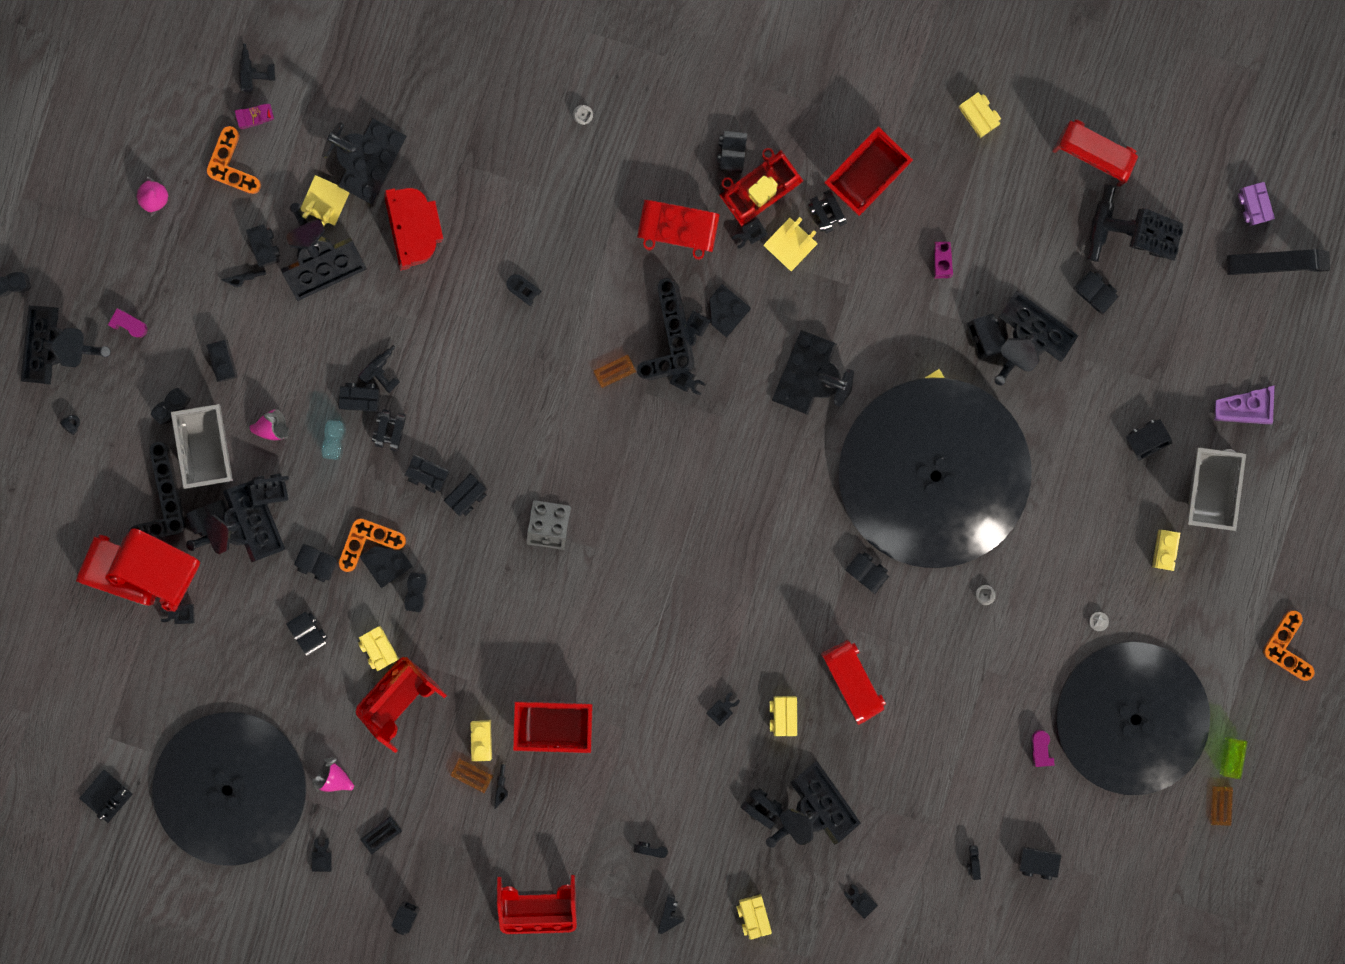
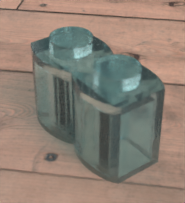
M328 420L324 430L326 440L322 445V456L326 459L340 460L343 454L342 440L346 434V425L344 422Z

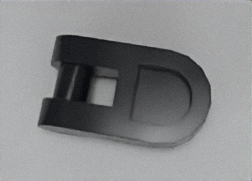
M519 274L511 275L507 280L509 291L529 306L534 303L533 299L536 295L539 296L542 292ZM526 287L531 290L527 296L522 293Z
M639 841V844H635L633 852L658 858H665L668 855V849L665 846H661L658 849L652 848L650 843Z

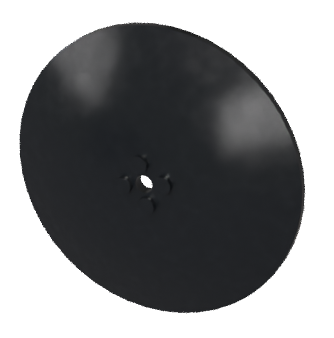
M934 377L916 379L894 386L883 392L869 403L855 419L845 438L840 455V491L844 506L854 526L872 546L883 554L899 562L917 567L944 568L961 565L975 560L992 550L1006 538L1020 519L1026 506L1031 486L1032 468L1030 453L1024 434L1015 418L991 394L970 383L956 379ZM933 471L941 473V478L938 481L930 478V474Z

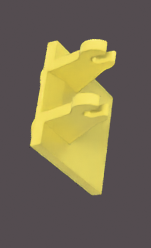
M315 175L301 206V210L304 212L302 217L306 219L311 215L322 220L323 226L326 223L335 226L349 196V192Z
M800 217L796 222L789 218L763 245L790 271L818 244L812 239L816 234L815 231L808 235L798 226L803 220Z

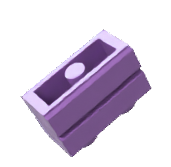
M1265 182L1239 189L1238 199L1241 205L1244 204L1245 212H1243L1246 223L1253 226L1275 219Z

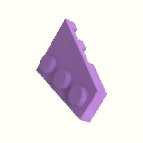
M1274 386L1216 400L1214 420L1273 424Z

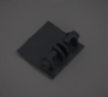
M103 770L79 799L91 808L100 820H105L109 823L133 793L106 770Z

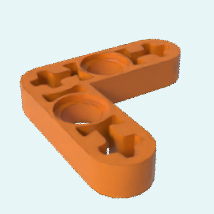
M225 127L220 134L207 167V174L216 181L249 194H255L261 188L259 179L228 166L239 140V132L234 127ZM233 130L235 138H230L229 144H232V147L221 144L222 141L227 142L226 132L230 133ZM226 148L228 156L223 159L218 156L219 149ZM219 166V170L222 172L228 169L225 174V180H222L223 175L216 174V176H213L214 173L211 169ZM231 173H237L239 175V181L237 183H231L229 181V175ZM243 176H246L245 181L252 182V180H255L254 183L257 185L256 188L249 190V186L243 184V187L239 186L243 182Z
M358 519L352 525L339 560V566L345 572L353 571L358 564L366 539L393 549H401L406 544V537L401 532L366 519ZM364 522V526L367 528L373 525L370 537L367 536L368 531L362 530L361 533L358 532L359 528L356 525ZM378 528L382 529L385 533L384 538L381 540L374 537V531ZM388 531L392 532L391 537L401 536L402 544L395 546V542L392 540H388V543H385ZM352 540H357L360 543V548L357 551H353L349 547ZM346 551L351 554H357L356 558L352 556L351 563H353V566H349L348 569L345 568L343 560H348L349 555H346Z
M1290 610L1283 616L1263 649V653L1267 659L1297 678L1308 681L1315 674L1314 668L1286 650V647L1303 621L1302 615L1299 612ZM1290 615H1297L1296 619L1298 621L1296 623L1292 622V624L1290 625V627L1293 628L1292 631L1287 627H1283L1284 623L1286 625L1290 623ZM1281 630H1286L1288 633V637L1284 641L1278 638V633ZM1274 647H1276L1275 651H1276L1277 653H1279V654H1282V651L1285 652V653L1280 657L1279 662L1277 661V660L1279 659L1278 656H1276V655H1271V657L1269 656V655H1270V652L1268 651L1269 648H1274ZM1288 656L1294 659V664L1291 667L1284 665V659ZM1297 666H1300L1304 669L1308 667L1307 671L1309 672V675H1304L1302 677L1303 673L1300 670L1296 669L1295 672H1293V670Z

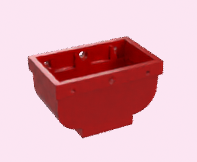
M878 126L824 184L853 212L860 216L913 159Z
M414 188L385 190L384 199L400 271L427 262L435 251L436 243H440L443 240L436 202H427L425 195Z
M515 702L513 751L591 753L593 704Z

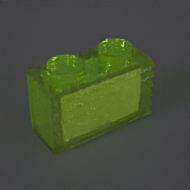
M1226 737L1224 742L1225 748L1222 753L1224 756H1222L1223 760H1221L1222 763L1219 768L1221 771L1219 773L1224 777L1241 779L1248 741Z

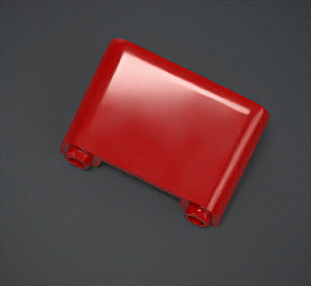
M131 529L123 538L105 578L115 585L128 582L160 598L159 602L163 609L175 612L200 566V561L139 529Z
M101 534L98 537L95 536L76 581L143 605H154L156 596L128 582L115 585L105 578L120 546L110 542V537Z

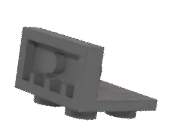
M534 500L527 533V545L565 550L571 506Z

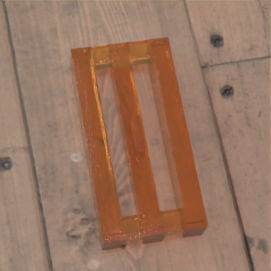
M629 355L594 370L601 388L636 372ZM625 360L628 362L602 376L599 375L600 372ZM628 367L631 368L630 371L623 373L605 383H603L602 381L603 379L621 370H624Z
M460 758L450 775L485 793L493 775ZM460 764L487 777V781L459 767ZM457 770L483 783L484 786L481 787L467 780L466 778L456 774Z
M1212 786L1211 825L1231 826L1233 787ZM1217 791H1220L1219 821H1216ZM1224 791H1228L1227 821H1223Z

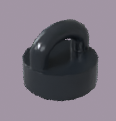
M69 415L60 421V425L68 433L75 435L78 431L77 428L80 426V419L76 415ZM72 419L75 420L74 425L70 422Z

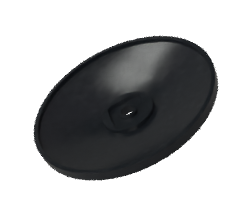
M1121 642L1093 652L1083 659L1070 673L1058 699L1056 711L1057 732L1062 749L1068 760L1088 781L1110 792L1123 795H1144L1173 785L1193 768L1200 758L1208 739L1210 707L1200 679L1193 669L1179 656L1167 649L1149 643ZM1134 714H1138L1141 718L1140 723L1137 725H1133L1130 721L1131 716Z
M240 712L210 714L191 722L177 732L165 746L158 759L152 786L154 807L158 819L172 841L183 851L199 860L225 866L251 863L266 857L279 848L290 837L300 821L307 792L305 770L301 758L286 735L262 718ZM224 785L232 787L233 792L231 795L228 796L223 793L222 788Z

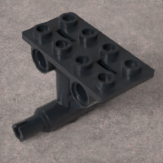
M1105 184L1102 200L1098 202L1096 213L1092 220L1089 238L1091 246L1087 259L1099 262L1102 245L1106 244L1108 232L1111 231L1130 236L1131 242L1129 247L1148 251L1149 255L1175 261L1179 251L1180 237L1183 234V223L1146 208L1138 209L1136 220L1131 219L1128 221L1112 218L1115 207L1113 199L1117 187Z

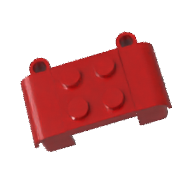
M764 149L762 158L765 162L735 184L731 178L723 179L722 188L725 192L719 196L741 226L803 182V179L782 150L774 155L772 149ZM770 152L771 157H765L764 153ZM763 176L767 178L771 176L778 184L776 194L768 199L764 205L758 207L748 196V190L754 184H757V181ZM729 181L731 186L725 187L724 182Z
M644 200L637 238L644 239L643 245L648 251L654 249L656 241L693 248L694 259L701 260L704 257L705 251L713 252L720 214ZM647 241H651L653 246L647 247L645 244ZM698 250L702 252L700 257L695 255V252Z

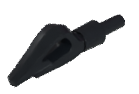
M266 270L250 271L221 279V281L234 287H241L245 280H253L255 277L266 275ZM239 280V284H234L231 281Z
M501 764L500 775L497 776L494 809L508 797V791L504 788L506 764ZM501 792H504L505 796L500 800L499 796Z

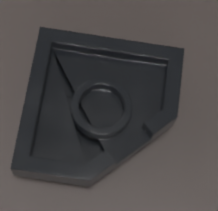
M723 284L710 297L712 326L727 338L751 308Z
M375 546L360 556L381 588L413 567L401 550Z

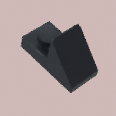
M667 895L658 928L659 934H663L685 921V918L671 914V912L675 913L678 901H675V895Z

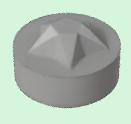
M586 105L577 106L573 111L574 120L579 124H588L593 118L592 109Z
M982 585L977 589L976 599L980 604L990 605L994 602L996 594L992 587Z
M1095 612L1090 616L1089 625L1093 630L1103 631L1108 627L1109 619L1106 614Z

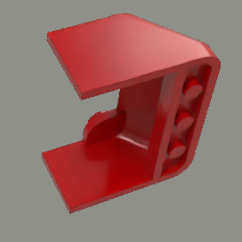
M1079 120L1069 121L1052 152L1056 153L1061 149L1118 179L1117 186L1120 187L1125 184L1138 159L1137 151L1128 146L1124 148L1089 130Z
M846 640L821 653V656L825 660L850 708L855 722L860 725L885 710L883 706L886 703L881 694L877 695L857 656L860 652L856 644H851L849 640Z
M402 657L358 704L356 715L378 741L396 753L398 750L391 742V739L396 736L398 730L395 723L396 719L419 694L422 697H429L434 692H437L444 699L447 695L416 664L407 657Z
M571 875V886L562 885L557 889V894L519 895L518 890L514 887H502V879L497 877V908L500 931L505 934L568 933L575 931L577 928L575 875Z

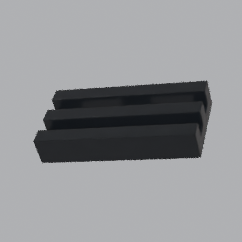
M390 816L360 840L372 855L401 833L402 829L393 820V817ZM390 822L392 824L370 842L366 841V839ZM393 828L396 829V831L393 834H391L388 838H386L373 849L371 848V845L378 841L381 837H383Z

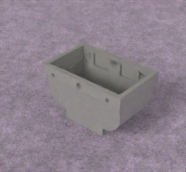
M220 404L171 412L183 488L187 489L233 481Z
M1205 448L1196 449L1188 500L1187 525L1236 531L1246 454Z

